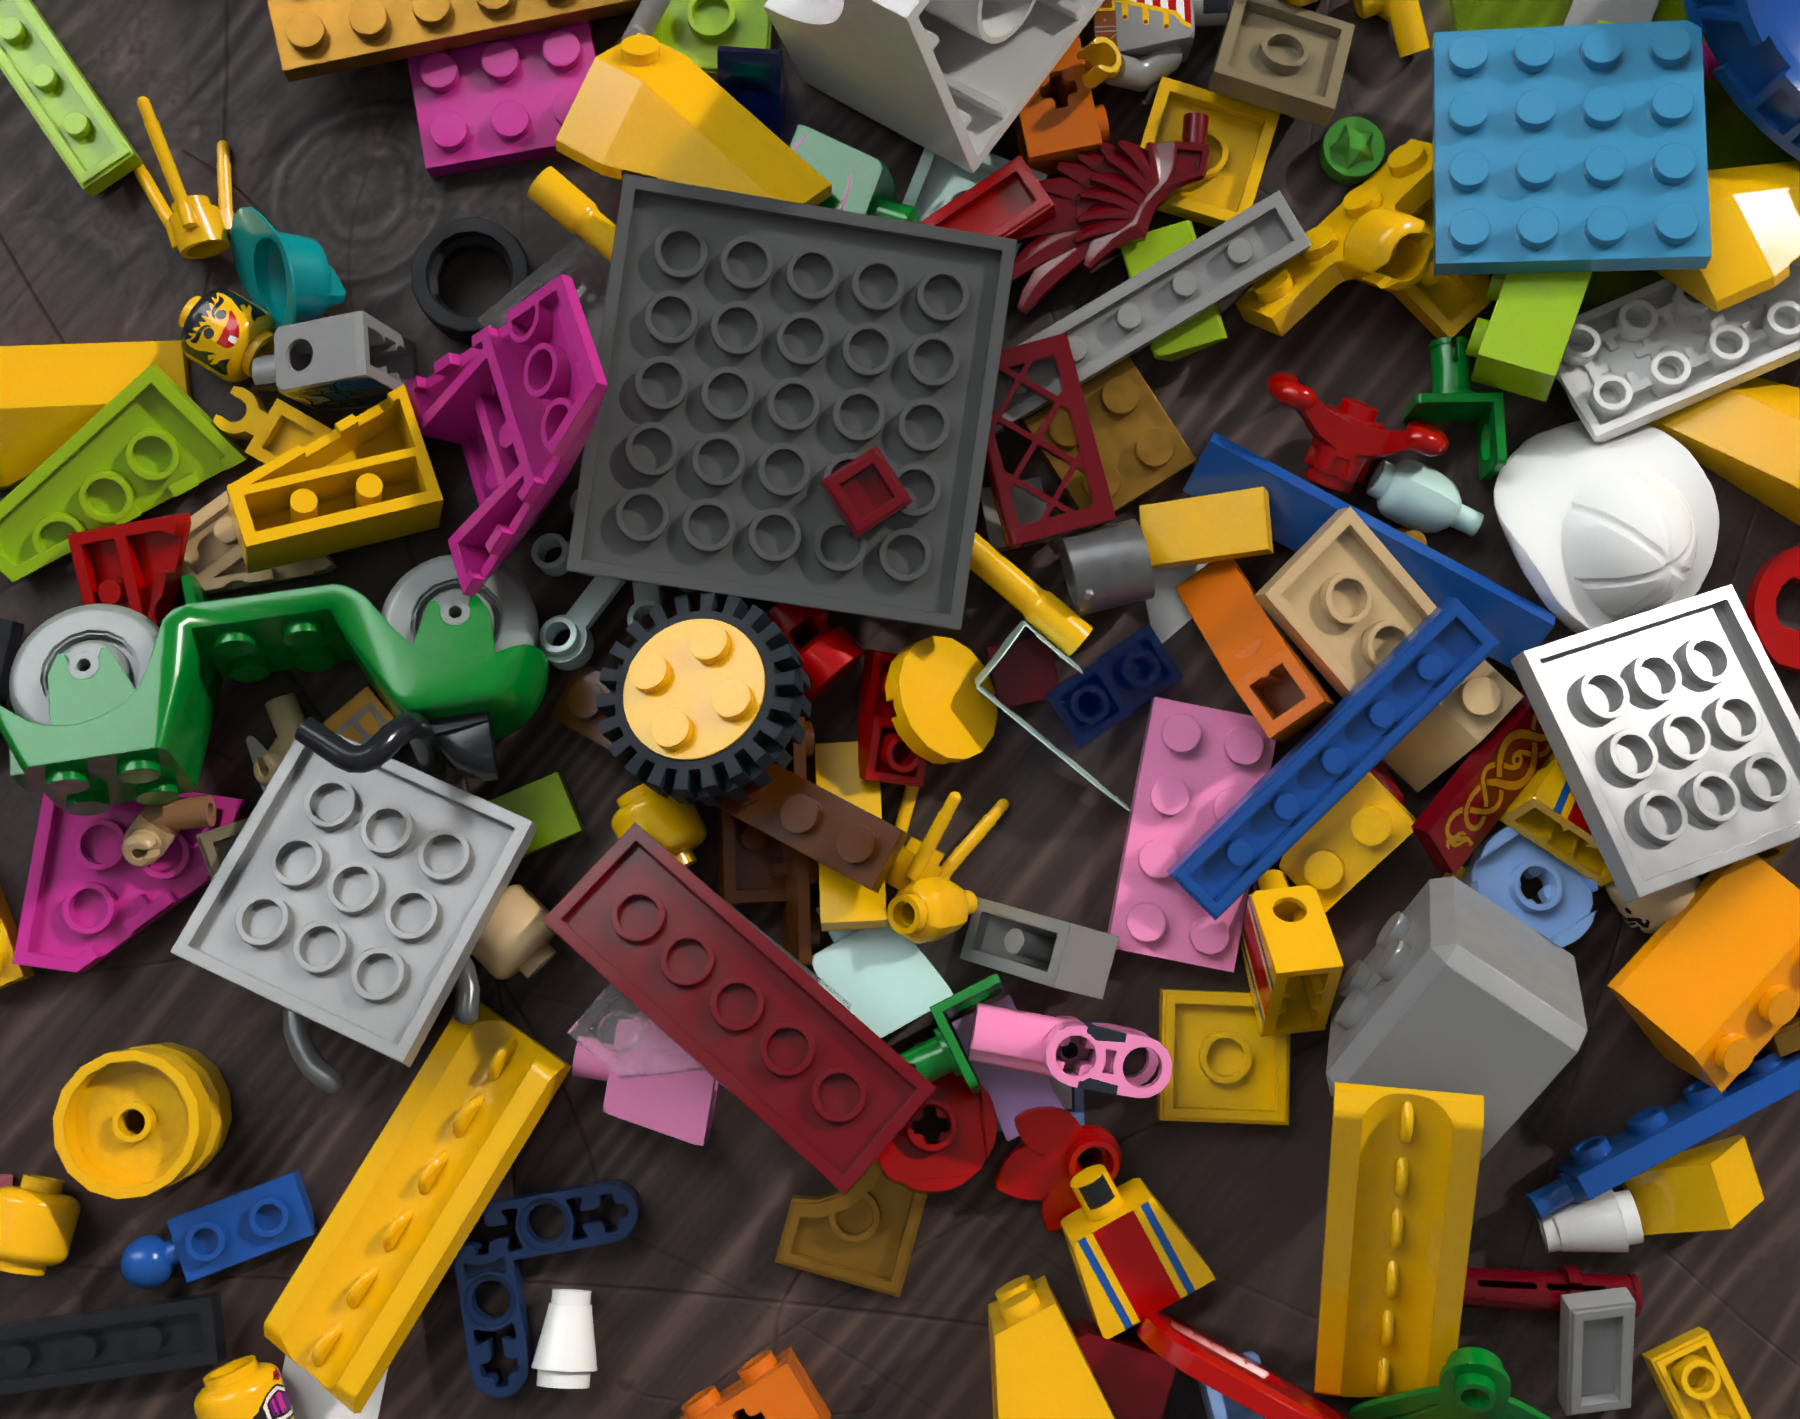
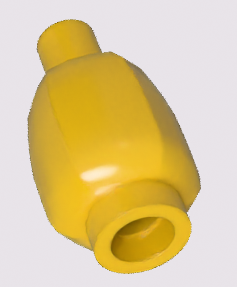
M929 877L910 882L899 889L888 905L887 918L894 931L902 934L906 939L915 944H922L945 938L959 930L967 922L968 915H972L976 911L978 900L972 891L963 890L946 878Z

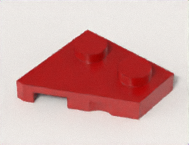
M190 513L173 514L67 534L83 605L113 604L127 607L145 615L160 628L162 620L174 609L191 527Z

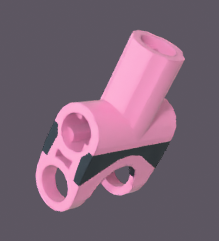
M977 1003L967 1062L1054 1077L1060 1083L1071 1087L1134 1098H1150L1160 1093L1170 1080L1172 1060L1167 1049L1159 1041L1150 1038L1146 1033L1135 1028L1073 1016L1053 1017ZM1069 1042H1073L1077 1045L1078 1052L1077 1054H1071L1070 1058H1067L1062 1053V1047L1068 1045ZM1144 1047L1147 1057L1144 1067L1138 1073L1124 1075L1123 1062L1130 1051ZM1159 1063L1160 1069L1157 1077L1151 1083L1141 1085L1146 1083L1155 1074Z

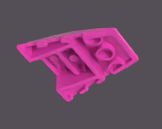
M558 275L506 312L507 323L498 329L486 326L472 336V347L461 355L449 352L434 362L435 373L428 378L415 376L405 383L422 436L461 444L479 504L477 510L448 539L463 595L475 596L544 513L578 458L592 430L608 388L573 279L567 275Z

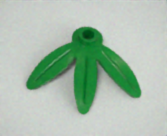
M1464 1347L1452 1352L1447 1359V1364L1440 1372L1438 1386L1410 1390L1369 1400L1352 1407L1347 1414L1351 1419H1552L1522 1401L1511 1397L1510 1377L1503 1369L1501 1360L1491 1351L1479 1347Z

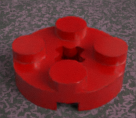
M954 1071L932 1082L937 1087L936 1091L875 1161L887 1180L894 1184H899L909 1191L921 1194H939L959 1188L981 1170L994 1147L997 1134V1118L989 1093L980 1083L979 1086L982 1091L973 1095L963 1074L956 1077ZM923 1109H934L937 1119L947 1120L949 1129L938 1135L937 1144H927L924 1135L915 1134L913 1131L912 1122H918L922 1119Z

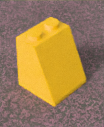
M1024 1275L1000 1287L995 1292L998 1300L988 1304L993 1419H1117L1075 1338L1072 1327L1046 1276L1043 1275L1032 1281L1029 1275Z

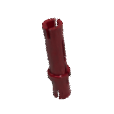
M1564 1265L1559 1266L1557 1272L1467 1267L1463 1307L1558 1312L1560 1315L1562 1294L1627 1287L1636 1301L1635 1318H1637L1641 1314L1643 1298L1641 1284L1635 1274L1580 1273L1576 1266Z

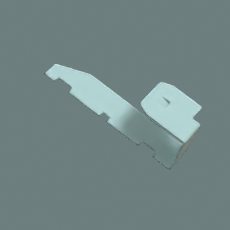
M1021 620L1005 639L992 659L975 678L976 688L1100 791L1130 811L1127 804L1109 792L1098 780L1064 752L1056 748L1047 738L1014 711L1012 712L981 685V682L1003 658L1024 627H1028L1037 638L1057 653L1059 658L1064 659L1083 674L1079 665L1065 655L1029 623Z

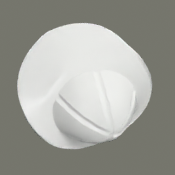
M1581 420L1540 432L1523 442L1507 459L1506 465L1500 470L1493 491L1496 514L1518 564L1545 606L1556 615V618L1562 624L1577 634L1694 597L1710 570L1716 551L1720 524L1719 510L1713 487L1692 454L1676 439L1657 428L1643 425L1606 442H1594Z

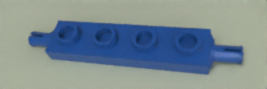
M1762 1048L1754 1057L1750 1066L1740 1073L1722 1093L1701 1080L1695 1081L1683 1089L1682 1093L1685 1098L1664 1109L1662 1106H1652L1636 1112L1626 1120L1628 1128L1609 1138L1600 1135L1579 1142L1569 1150L1571 1158L1554 1166L1557 1172L1556 1180L1531 1193L1525 1194V1199L1530 1209L1538 1219L1542 1220L1545 1216L1572 1202L1577 1204L1581 1201H1589L1800 1090V1050L1779 1057Z

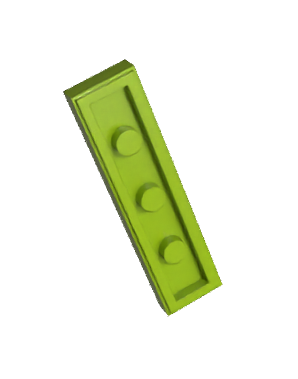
M0 0V69L79 185L93 198L144 162L32 0Z

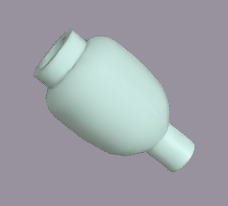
M1411 459L1401 460L1395 465L1383 460L1375 469L1366 489L1367 495L1377 499V507L1383 516L1407 528L1424 533H1437L1452 527L1472 537L1480 528L1484 518L1483 513L1462 504L1459 489L1452 480L1437 470Z

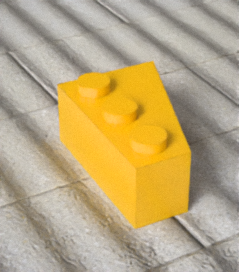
M405 384L387 393V399L355 417L352 413L335 423L334 430L304 447H301L300 444L227 486L229 514L248 574L439 528L444 501Z

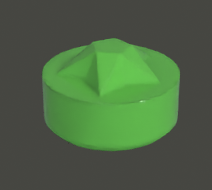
M1346 117L1338 120L1328 129L1319 147V161L1322 169L1331 179L1339 183L1357 184L1365 181L1375 172L1385 153L1383 135L1375 124L1365 118Z

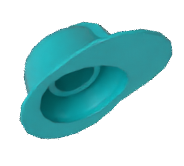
M240 207L233 215L230 234L235 269L243 288L251 300L272 315L275 331L281 326L320 319L326 314L330 306L338 305L345 300L346 291L335 270L329 265L323 247L317 240L311 237L278 232L253 207Z

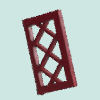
M1067 333L1001 350L998 373L1014 381L997 413L992 412L985 467L1000 519L1006 549H1019L1029 543L1116 520ZM1053 358L1062 390L1059 396L1025 378L1033 363ZM1023 366L1019 374L1011 370ZM1020 385L1054 404L1036 436L1002 417ZM1059 408L1068 412L1078 449L1076 458L1042 440L1044 433ZM997 425L1031 443L1013 475L1006 472L1003 467L994 433ZM1036 447L1070 466L1053 497L1046 495L1019 479ZM1075 470H1078L1085 475L1093 506L1074 511L1060 503L1058 499ZM1014 486L1048 505L1040 520L1019 525L1010 493ZM1053 508L1063 513L1060 515L1049 517Z

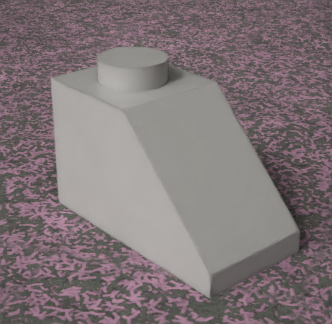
M977 897L978 907L971 915L960 959L1056 989L1103 999L1119 936Z

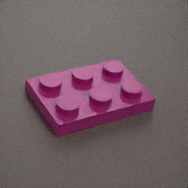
M587 21L407 58L425 169L431 178L563 155L556 151L555 139L597 56L590 22Z

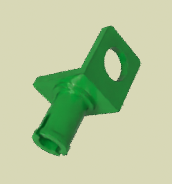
M1451 336L1435 339L1428 344L1431 361L1432 393L1416 394L1402 411V421L1409 423L1414 419H1421L1426 422H1475L1479 479L1490 480L1507 463L1503 392L1477 393L1471 390L1469 356L1465 355L1469 343L1468 338L1457 336L1455 339L1456 346L1451 347ZM1492 432V448L1490 450V437Z
M993 974L929 1007L938 1025V1028L933 1030L936 1036L899 1054L931 1083L954 1071L956 1077L963 1074L973 1095L982 1091L947 1021L976 1007L977 1003L982 1004L1004 992L998 974Z

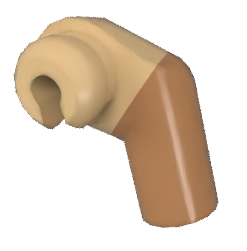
M211 795L180 797L167 804L145 805L128 827L123 837L122 854L125 860L138 867L151 865L165 853L181 830L213 827L216 822V805Z

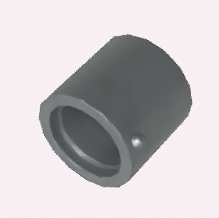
M1135 518L1059 537L1062 570L1070 600L1077 615L1082 616L1154 598L1155 585L1152 564L1143 532Z

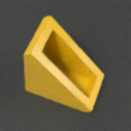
M1735 1135L1682 1151L1622 1183L1623 1190H1629L1633 1196L1640 1216L1643 1235L1732 1229L1764 1200L1745 1137L1742 1135Z

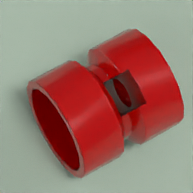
M776 604L766 613L771 621H774L791 641V644L799 652L804 662L801 668L809 676L811 690L804 691L803 694L810 703L842 679L866 654V651L843 625L832 627L829 625L830 611ZM803 635L809 642L799 649L794 641Z

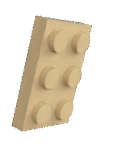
M1351 506L1338 509L1253 596L1342 698L1349 694L1437 608Z

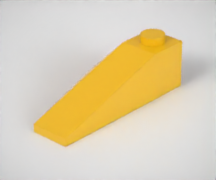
M641 33L626 37L620 44L595 57L555 139L556 151L603 176L623 180L624 174H628V171L659 180L814 206L832 196V184L691 59L658 42L654 37Z
M1800 161L1708 170L1711 258L1706 268L1654 271L1716 313L1776 287L1789 277L1790 264L1800 257Z
M181 340L0 346V490L17 487L154 362L192 399L188 357L182 349Z
M1755 377L1646 424L1670 435L1680 442L1698 463L1800 526V388Z

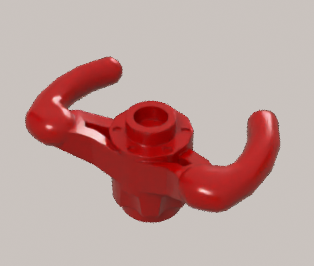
M1277 372L1267 379L1266 389L1270 396L1279 403L1295 409L1313 438L1303 460L1304 463L1308 464L1304 476L1322 486L1344 493H1352L1356 482L1363 483L1373 459L1408 451L1435 457L1444 454L1448 449L1449 441L1446 434L1424 420H1412L1408 423L1406 430H1385V425L1375 421L1379 412L1375 407L1347 397L1342 398L1339 407L1329 404L1325 405L1317 399L1315 392L1310 387L1300 384L1298 377L1292 373Z

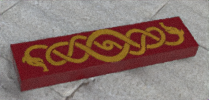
M1524 689L1520 692L1524 697L1476 746L1411 826L1438 870L1453 875L1457 873L1553 753Z

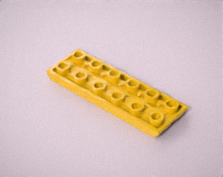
M479 1001L478 1019L473 1024L461 1025L453 1015L264 1322V1336L291 1360L314 1376L327 1391L354 1414L361 1413L572 1067L481 1001Z
M1335 1082L1314 1393L1358 1398L1384 1397L1439 1385V1376L1442 1368L1447 1364L1449 1355L1458 1349L1484 1130V1095Z

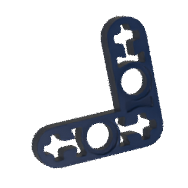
M605 1179L490 1200L481 1215L484 1216L486 1226L494 1227L508 1224L513 1219L509 1209H517L515 1230L522 1245L515 1246L513 1244L515 1232L496 1236L489 1242L488 1249H483L480 1239H470L468 1236L454 1259L470 1374L474 1385L482 1393L492 1398H505L515 1394L525 1384L533 1370L531 1367L535 1353L521 1259L610 1244L624 1239L633 1231L642 1215L640 1195L630 1183L621 1179ZM605 1194H613V1200L616 1204L627 1205L628 1212L619 1218L618 1227H610L607 1217H595L587 1219L582 1224L586 1234H577L579 1213L572 1198L580 1197L582 1199L580 1211L600 1207L605 1201ZM541 1204L556 1206L562 1212L565 1219V1228L562 1234L554 1239H543L537 1236L530 1225V1215L533 1208ZM488 1280L502 1283L508 1289L510 1295L508 1310L501 1315L484 1313L478 1307L476 1301V1291L479 1284ZM512 1323L514 1324L515 1331H507L502 1337L503 1351L506 1358H517L519 1365L514 1367L508 1379H502L499 1369H489L487 1362L497 1353L496 1333L482 1338L481 1331H496Z

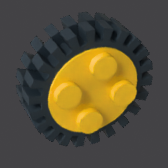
M701 592L699 605L688 594L674 597L676 612L670 614L659 603L648 610L655 624L646 630L637 620H634L625 629L636 639L630 648L617 641L611 648L609 654L619 662L617 670L602 667L599 681L610 690L606 694H596V708L607 717V719L598 721L601 735L612 743L607 746L614 758L625 766L624 768L655 793L666 799L670 795L680 804L693 806L695 798H698L708 807L721 805V794L726 793L734 801H738L749 796L745 784L753 780L761 789L773 781L766 772V769L774 761L785 769L793 759L785 750V747L789 740L801 745L806 734L798 720L799 717L810 718L812 704L803 694L804 691L811 690L810 679L801 668L804 662L799 652L791 644V641L774 621L772 622L767 614L754 604L749 608L742 598L728 594L727 600L724 603L713 592Z

